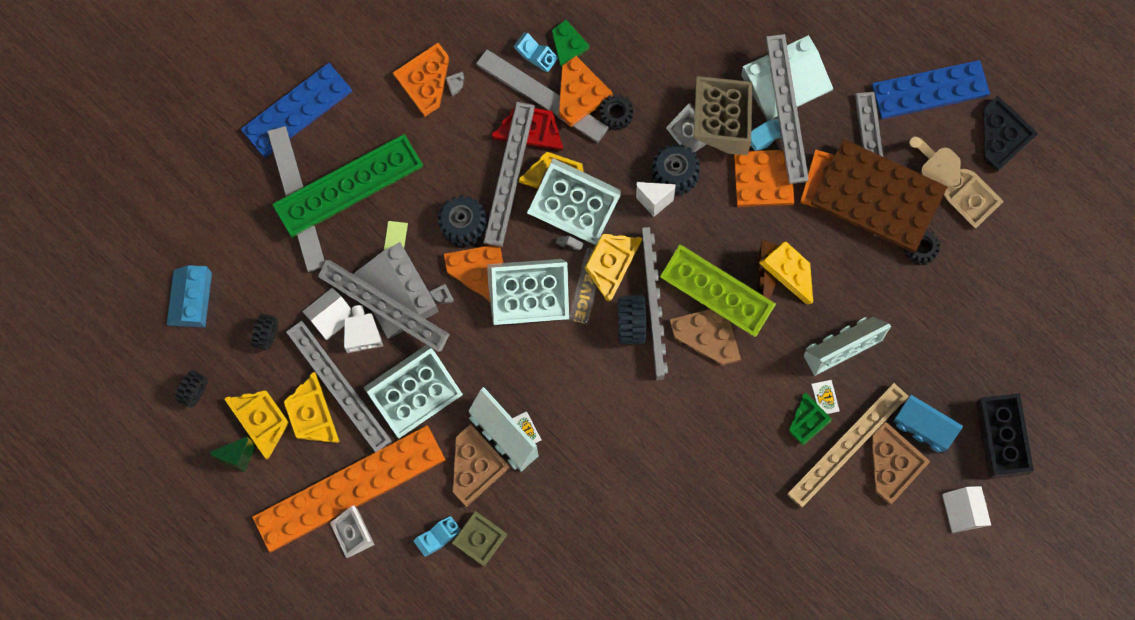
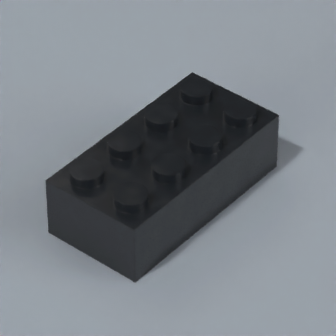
M1020 393L980 398L976 405L989 479L1029 475L1034 471Z

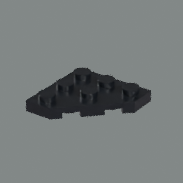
M998 95L983 109L984 160L999 172L1036 138L1038 133Z

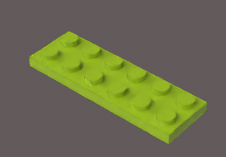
M682 245L678 246L660 276L754 337L758 335L776 305L773 301Z

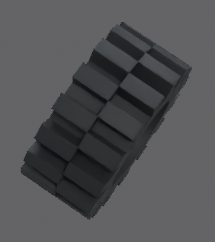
M614 94L613 97L609 95L607 100H603V104L601 103L600 119L603 124L608 126V129L613 127L615 131L616 128L623 130V126L626 128L628 123L632 122L633 107L632 102H629V98L625 97L624 99L623 95L620 94V97H617V94ZM612 107H621L624 114L620 118H613L609 113Z
M927 229L922 238V241L927 242L929 245L928 252L919 253L916 250L913 253L905 249L904 254L908 255L907 259L909 261L913 260V264L918 262V265L923 263L927 265L938 255L940 241H937L939 238L934 236L933 231L929 233V229Z
M261 313L252 330L251 346L268 351L276 337L278 319Z
M194 370L189 371L185 375V379H182L181 385L178 386L179 390L176 391L177 395L175 396L176 401L189 408H193L204 394L203 391L206 389L205 386L208 383V378Z

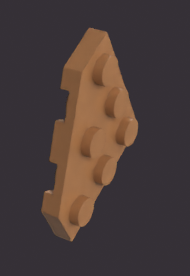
M709 309L670 319L674 339L680 343H684L703 356L711 358L721 366L741 361L730 321L715 311Z
M885 422L871 437L875 492L889 505H892L930 461Z
M471 424L456 437L453 493L467 507L510 469V466Z

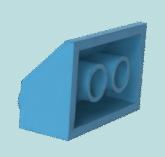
M188 265L173 271L167 318L168 326L205 328L212 272L207 266Z
M910 395L893 421L899 430L910 432L913 434L914 439L919 442L924 441L928 443L930 448L938 453H945L963 427L913 395Z

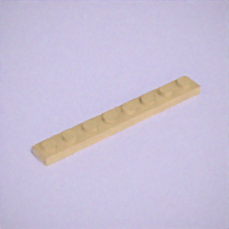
M893 383L787 495L803 508L908 398V395Z

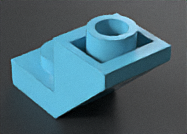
M525 32L513 46L526 60L546 72L551 69L558 59L548 46L539 45Z
M778 118L769 120L751 131L750 146L755 151L767 149L775 139L781 138Z
M450 516L438 522L430 531L418 536L414 543L426 557L458 536L461 529Z

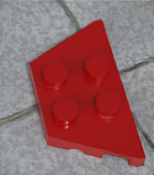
M515 107L512 109L511 114L503 120L498 130L493 132L492 139L508 140ZM534 109L526 145L563 151L553 111Z

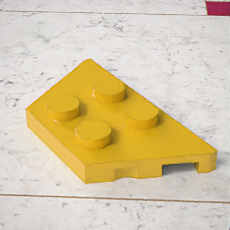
M546 152L520 177L519 183L538 189L553 158L584 172L582 163Z
M602 234L584 268L608 302L612 300L642 241L641 237L632 238L622 235Z
M786 241L778 244L775 250L769 252L768 256L760 260L759 263L806 305L812 304L813 293L810 263Z
M313 372L310 378L284 401L297 439L338 443L340 441L316 373Z
M267 391L243 394L242 396L232 398L226 397L225 401L265 459H268L289 424L288 420Z

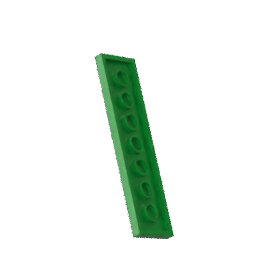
M403 134L272 205L290 237L293 238L423 168V164L406 135Z

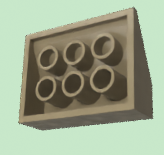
M697 76L694 139L728 154L748 155L751 144L752 82Z

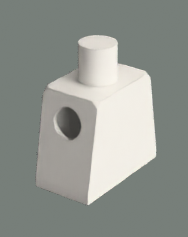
M361 305L352 307L353 317L345 318L344 347L347 353L382 347L383 343L372 314H364V308Z

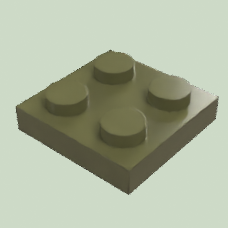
M475 511L452 544L485 567L508 534Z

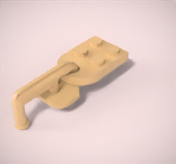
M915 136L910 139V145L914 148L918 147L929 159L922 167V175L948 186L944 193L946 199L974 228H977L1004 202L974 171L960 169L961 160L951 149L941 148L935 153L921 138Z

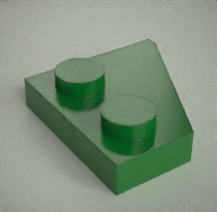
M567 20L552 30L561 68L575 56L579 57L589 49V44Z
M804 393L789 433L803 446L832 421V418L807 393Z

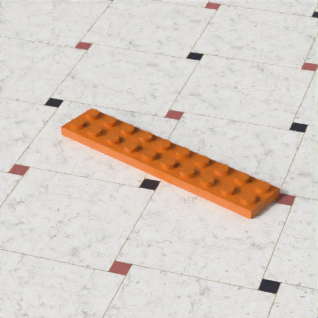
M427 425L252 518L271 553L336 519L351 506L357 508L446 461Z

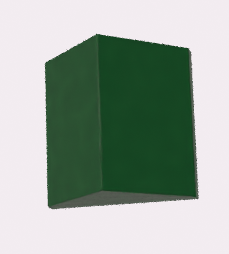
M244 437L210 453L218 462L245 472L256 446L248 437Z

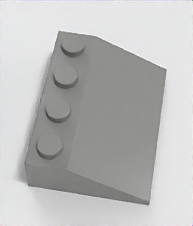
M401 242L384 250L353 274L424 319L439 312ZM373 311L388 339L404 331Z

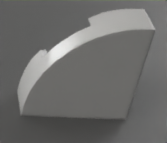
M463 72L445 78L452 96L462 89L464 84Z
M570 236L558 237L556 241L557 245L562 247L569 245L573 247V250H581L583 246L582 242Z
M446 284L429 291L432 299L436 302L443 304L454 302Z

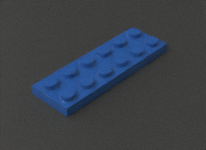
M980 60L876 82L871 85L872 91L875 93V100L881 120L984 98L990 95Z
M328 63L241 130L261 155L266 158L273 152L268 131L286 126L289 139H291L349 95L352 89L332 65Z

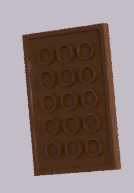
M843 139L811 201V205L915 253L948 186Z

